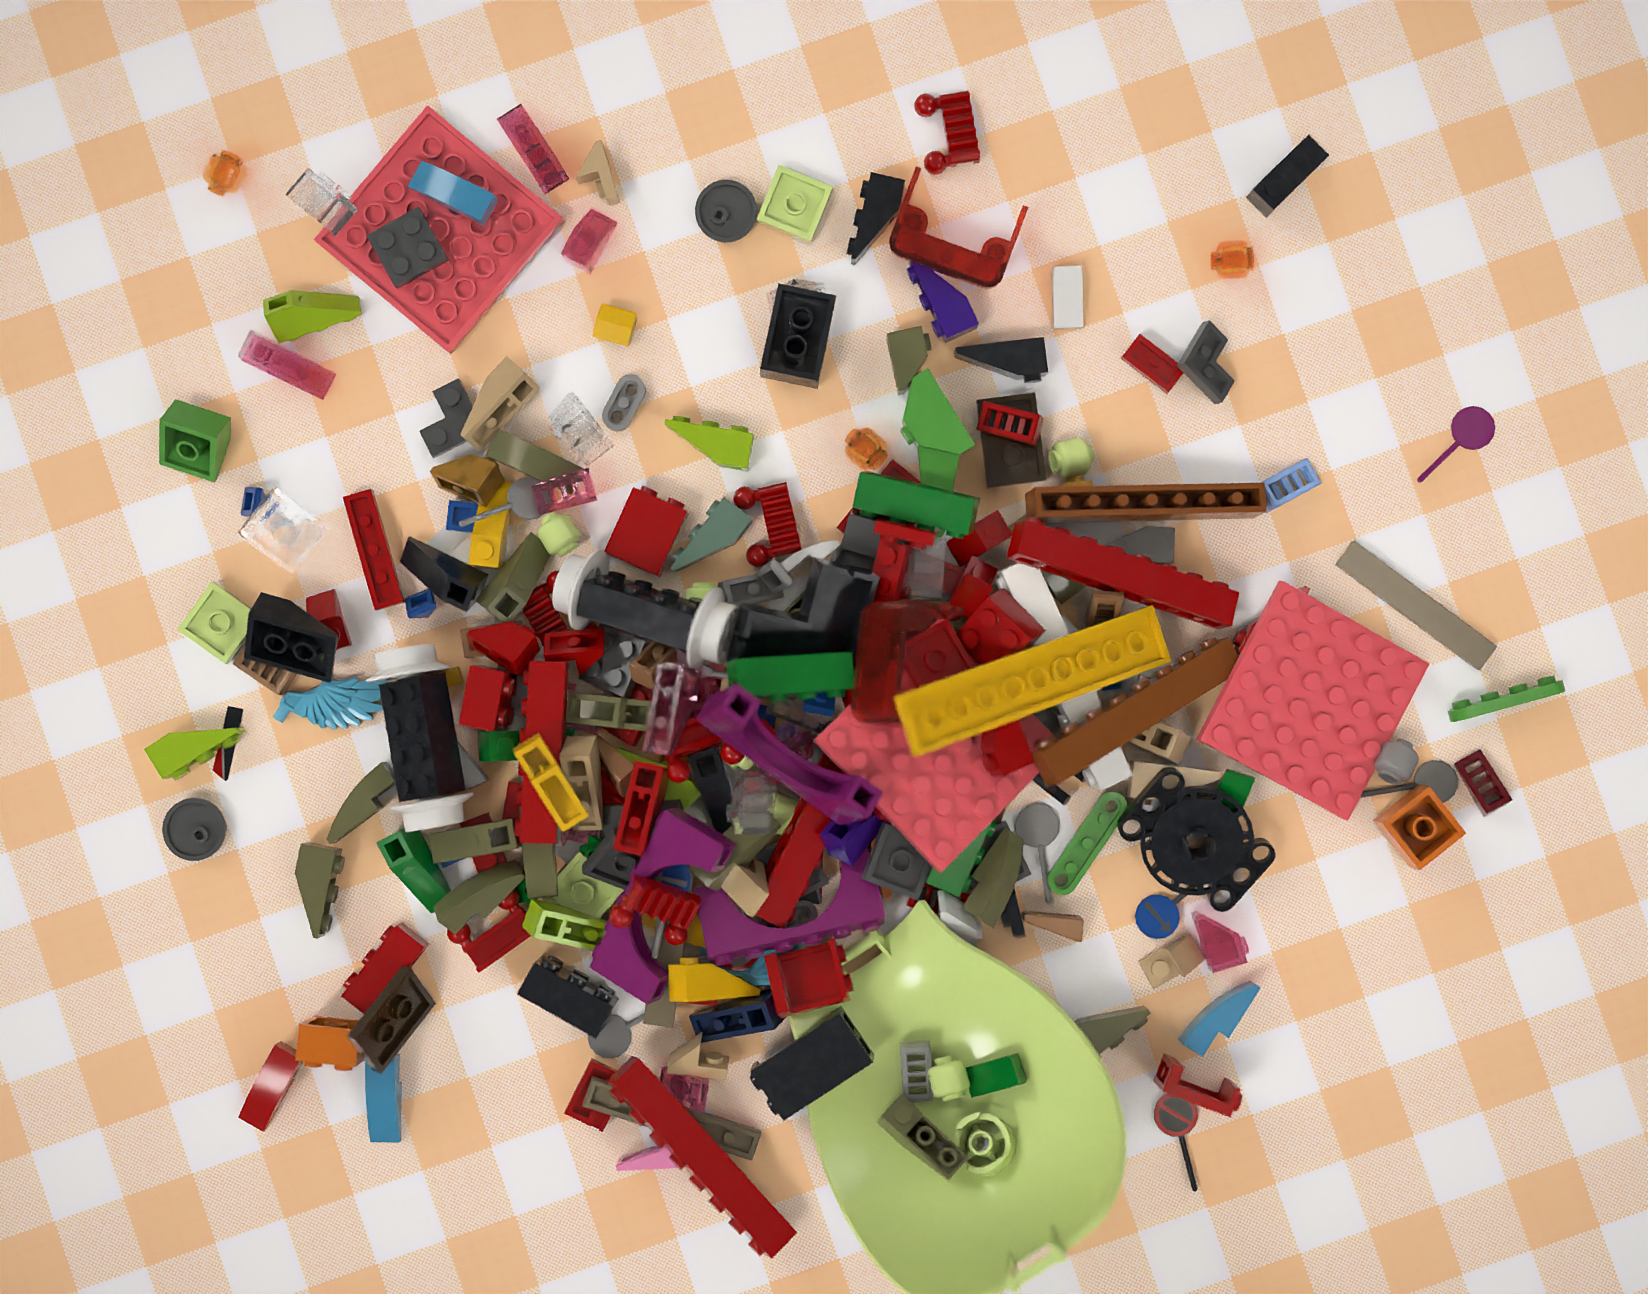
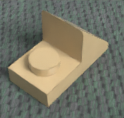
M598 140L595 141L577 173L576 180L578 184H583L600 179L595 182L600 199L606 198L608 205L612 206L619 204L620 200L603 142Z
M754 858L748 867L744 868L740 865H735L721 885L722 889L751 917H754L769 896L764 863Z
M1189 933L1138 962L1152 988L1155 989L1179 975L1182 977L1187 976L1205 959L1192 935Z
M703 1032L683 1044L669 1056L667 1073L726 1081L729 1056H724L719 1052L700 1053Z

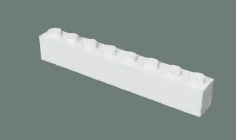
M1017 562L997 572L999 577L996 579L998 589L1004 588L1046 630L1032 647L1069 634L1041 570ZM1095 690L1057 704L1061 715L1057 716L1062 728L1074 721H1077L1079 724L1086 719L1085 714L1097 707L1102 708ZM1121 747L1082 770L1089 787L1094 786V789L1100 791L1133 776Z

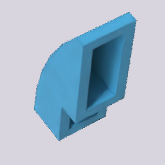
M421 161L408 185V188L459 215L466 216L484 227L499 201L494 194L424 161Z
M1248 981L1219 996L1188 1024L1178 1040L1203 1057L1218 1032L1227 1038L1231 1036L1261 987Z
M400 1054L393 1058L382 1074L373 1071L365 1061V1094L370 1142H401L402 1082H399Z

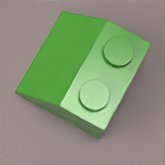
M175 399L159 419V464L215 483L231 440V417Z

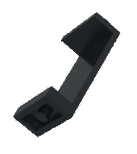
M842 1006L831 1012L829 1019L762 1063H759L758 1060L754 1062L750 1069V1080L758 1091L763 1090L768 1098L766 1101L774 1115L779 1114L784 1121L872 1064L874 1053Z

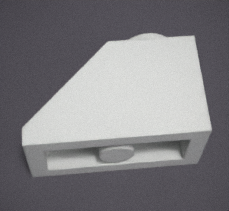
M944 890L938 891V918L961 939L977 948V939H982L981 921H975V916L963 908L965 903Z

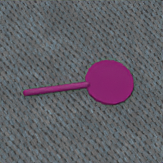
M1470 406L1456 413L1451 423V433L1455 442L1417 478L1419 483L1423 482L1459 446L1464 449L1476 450L1490 443L1494 437L1495 423L1488 411L1481 407Z

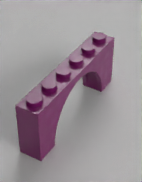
M734 684L709 697L695 719L838 825L866 819L870 816L883 792L860 775H844L830 771L808 761L789 749L762 724L756 712L761 701L738 684Z
M678 807L662 811L655 820L654 826L656 829L649 839L644 856H642L640 862L630 872L629 879L631 881L627 889L620 894L617 905L622 903L624 894L628 895L633 886L632 878L635 874L654 880L661 872L676 864L697 866L710 873L724 870L736 846V842ZM633 909V921L626 928H617L612 925L610 919L607 921L604 927L606 933L602 941L595 946L592 952L593 960L589 968L648 1005L661 999L669 983L668 970L657 959L652 958V952L643 932L642 916Z
M869 848L862 853L853 866L839 860L841 879L833 901L817 918L798 927L779 929L763 926L743 915L735 907L722 887L718 891L708 888L706 885L694 887V894L699 895L702 901L698 915L709 963H716L717 966H722L734 962L733 958L745 956L746 959H753L762 956L763 952L775 949V952H784L792 949L793 945L799 943L810 946L822 942V938L834 936V939H841L850 936L852 931L863 929V932H872L880 929V925L885 924L886 914L879 887L876 884L861 879L870 856Z

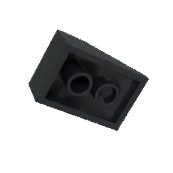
M778 283L760 366V377L818 389L837 295Z
M261 592L248 614L244 658L331 683L339 635L291 600Z

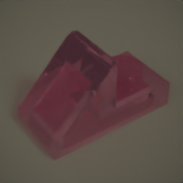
M668 1066L662 1067L660 1081L680 1104L698 1112H705L709 1078L667 1073Z

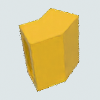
M601 303L592 337L628 347L631 344L637 324V313Z

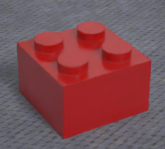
M1002 588L988 596L956 634L965 650L980 665H984L1031 648L1046 630Z
M470 665L458 725L493 732L507 730L508 725H512L515 715L511 704L513 696L516 695L517 675L505 669L485 665Z

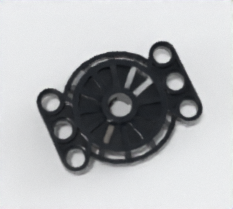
M1166 767L1160 770L1117 821L1118 831L1124 840L1130 842L1140 840L1142 859L1150 874L1162 886L1184 895L1207 894L1210 905L1219 912L1229 911L1275 860L1276 853L1271 843L1264 838L1254 839L1252 823L1245 809L1234 797L1222 790L1208 786L1185 787L1184 777L1174 767ZM1168 775H1175L1179 779L1177 786L1172 789H1166L1162 786L1163 779ZM1197 793H1210V794H1214V795H1213V796H1210V795H1206V794H1197ZM1154 797L1159 800L1157 809L1154 811L1143 809V802L1147 798ZM1222 799L1228 800L1236 808L1231 809ZM1240 816L1244 817L1248 831L1242 830V826L1237 818ZM1136 820L1140 824L1139 829L1132 834L1126 833L1123 830L1125 822ZM1188 835L1193 838L1197 836L1206 837L1207 835L1206 841L1201 847H1188ZM1265 846L1269 850L1267 857L1261 860L1255 859L1253 857L1255 848ZM1147 850H1151V854L1155 860L1152 866L1150 865L1147 858ZM1245 868L1249 871L1248 878L1241 882L1234 880V872L1237 869ZM1162 871L1167 877L1172 879L1171 883L1162 879L1157 873ZM1179 884L1196 886L1197 889L1179 887ZM1220 890L1228 891L1230 894L1229 899L1225 903H1216L1214 901L1216 892Z

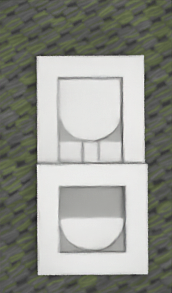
M837 540L817 543L796 552L780 564L789 574L809 557L812 559L814 557L826 559L841 544Z

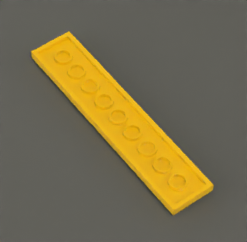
M1151 605L894 696V700L914 757L1172 661L1154 606Z

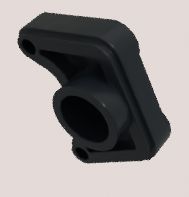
M1014 887L1001 915L1003 927H1011L1013 937L1019 939L1026 937Z

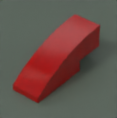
M282 1041L274 1045L238 1116L239 1119L265 1132L295 1079L293 1078L303 1063L302 1061H295L296 1049Z

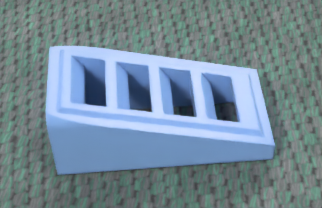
M1307 458L1262 481L1265 482L1266 513L1322 484ZM1297 470H1300L1307 485L1304 486L1296 472ZM1289 475L1295 488L1297 489L1296 491H1294L1286 476ZM1277 481L1283 489L1286 495L1285 497H1283L1281 491L1279 490L1276 484Z

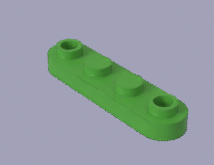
M1555 675L1537 679L1538 685L1527 687V683L1509 687L1510 693L1499 695L1498 691L1482 694L1480 695L1481 701L1470 703V699L1453 702L1451 703L1453 708L1447 710L1450 722L1473 718L1563 693L1566 691L1563 679L1556 680Z
M1108 791L1103 793L1093 805L1047 874L1048 887L1054 893L1068 895L1077 887L1116 829L1119 817L1127 809V801L1123 795L1118 792ZM1113 800L1116 803V808L1114 811L1109 812L1106 809V804L1108 801ZM1060 874L1066 875L1067 878L1063 885H1059L1056 882V878Z

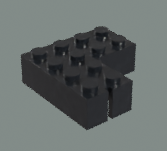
M814 557L799 615L741 603L735 629L740 634H733L727 661L852 652L853 670L855 671L880 577L870 569L848 564L843 566L839 562Z

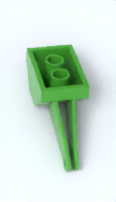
M927 368L912 377L902 419L903 427L900 428V432L908 445L914 443L918 449L921 484L953 491L959 456L971 450L975 443ZM939 529L936 539L942 537L946 530Z

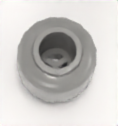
M1396 739V741H1387L1383 744L1381 752L1374 762V766L1378 771V777L1390 784L1399 785L1401 782H1407L1411 779L1419 762V756L1413 749L1412 743L1404 739Z

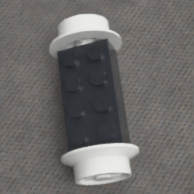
M595 550L587 558L572 554L561 566L553 589V607L556 611L568 614L569 622L573 629L582 630L593 620L687 651V662L693 669L701 667L706 660L720 665L727 661L733 634L739 635L735 626L740 607L726 603L724 591L721 588H712L704 599L696 597L686 599L680 597V593L672 589L664 588L661 591L652 588L653 584L647 581L635 580L633 582L625 579L626 575L609 571V558L603 550Z
M435 644L409 646L375 653L377 673L368 678L367 683L396 680L379 684L398 799L399 802L416 799L419 801L389 807V811L402 814L405 832L464 822L465 816L462 803L473 796V792L447 797L442 796L444 794L466 791L446 673H437L451 669V665L437 661Z

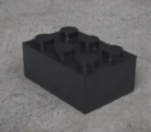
M542 955L533 963L517 995L596 1039L620 999L614 996L616 991L604 984H600L598 987L589 982L590 977L582 971L574 969L571 972L564 968V962L555 956L548 955L546 958Z

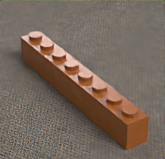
M1265 482L1034 487L1025 493L1026 518H1037L1044 521V523L1251 519L1267 512Z
M1214 636L1199 644L1200 650L1195 653L1193 650H1190L1177 657L1178 663L1172 667L1170 664H1167L1154 672L1156 677L1149 681L1145 678L1131 686L1133 691L1126 695L1122 692L1108 700L1110 705L1103 709L1097 707L1085 714L1086 719L1078 724L1077 721H1074L1061 729L1063 734L1058 737L1049 736L1038 742L1037 746L1039 748L1032 752V756L1046 786L1061 784L1226 681L1239 657L1229 637L1217 640Z

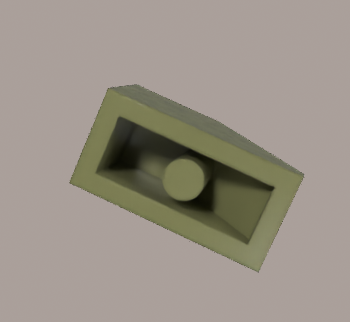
M922 326L894 331L886 335L898 395L905 393L911 384L912 377L917 375L926 361L927 351L932 350L929 334H923Z

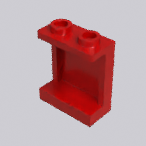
M643 485L640 490L633 487L604 551L612 557L660 578L665 568L664 564L689 513L683 509L685 504L670 497L667 502L657 498V491Z
M834 938L828 939V943L781 955L776 953L764 955L776 1012L780 1018L851 1001L849 992L854 991L850 973L844 974L842 963L847 962L843 944L837 945Z
M1163 1053L1153 1080L1162 1092L1231 1118L1233 1111H1238L1242 1102L1241 1089L1231 1079L1224 1077L1219 1091L1213 1092L1180 1079L1185 1067L1175 1057Z

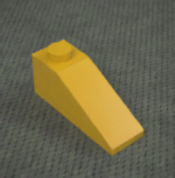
M504 481L487 507L478 504L476 515L507 504V493L513 482ZM511 509L474 522L469 565L498 570L502 568L505 563Z
M698 957L680 958V964L668 965L669 1001L696 1002L760 995V989L711 963H698Z

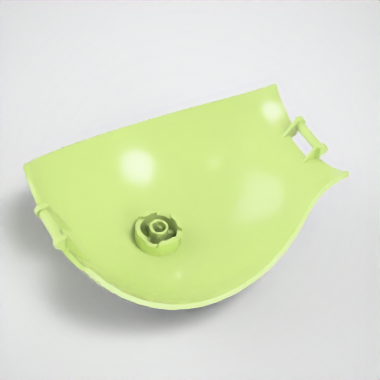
M919 900L911 912L885 937L881 935L879 930L872 931L845 949L847 962L874 944L882 951L880 955L850 974L854 991L849 992L851 1001L787 1017L794 1039L797 1040L829 1019L831 1012L842 1006L874 1053L872 1064L806 1106L808 1118L824 1172L847 1223L869 1258L902 1293L1000 1294L1009 1289L1015 1294L1021 1290L1020 1286L1058 1262L1062 1264L1067 1261L1066 1252L1090 1234L1109 1215L1120 1192L1125 1173L1127 1141L1124 1116L1118 1094L1105 1065L1085 1034L1070 1016L1047 993L1027 977L1004 962L961 939L936 916L925 900ZM929 1041L931 1067L936 1066L935 1059L950 1055L953 1061L961 1060L964 1062L965 1067H970L1011 1054H1019L1027 1081L1024 1084L971 1098L968 1089L964 1091L966 1096L942 1102V1098L933 1096V1101L911 1102L969 1157L949 1180L905 1149L877 1123L883 1113L901 1094L903 1095L899 1042ZM924 1054L907 1055V1060L924 1059ZM925 1065L908 1066V1071L925 1070ZM925 1076L908 1077V1082L926 1081ZM926 1087L909 1088V1094L926 1093ZM988 1140V1148L984 1151L982 1150L985 1147L984 1141ZM1050 1245L1051 1251L1018 1272V1264Z

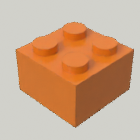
M1418 784L1373 820L1407 865L1419 871L1466 834L1431 787Z
M312 1016L299 1024L295 1061L304 1062L306 1067L320 1068L323 1064L334 1065L335 1070L351 1071L353 1067L358 1066L364 1061V1058L347 1037L359 1020Z

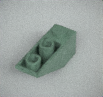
M725 497L720 502L715 500L706 512L709 517L703 525L698 523L690 532L688 538L691 541L686 548L680 547L672 556L670 561L674 564L671 566V569L674 572H678L735 545L752 524L753 519Z

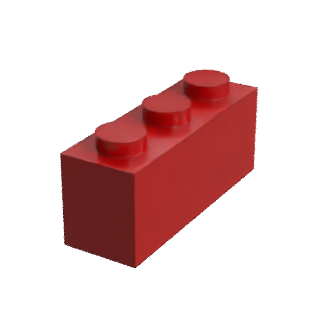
M403 922L395 927L390 925L380 937L383 941L377 950L372 948L361 961L365 965L358 974L353 972L343 984L346 990L341 997L363 1014H365L403 965L412 968L430 945Z

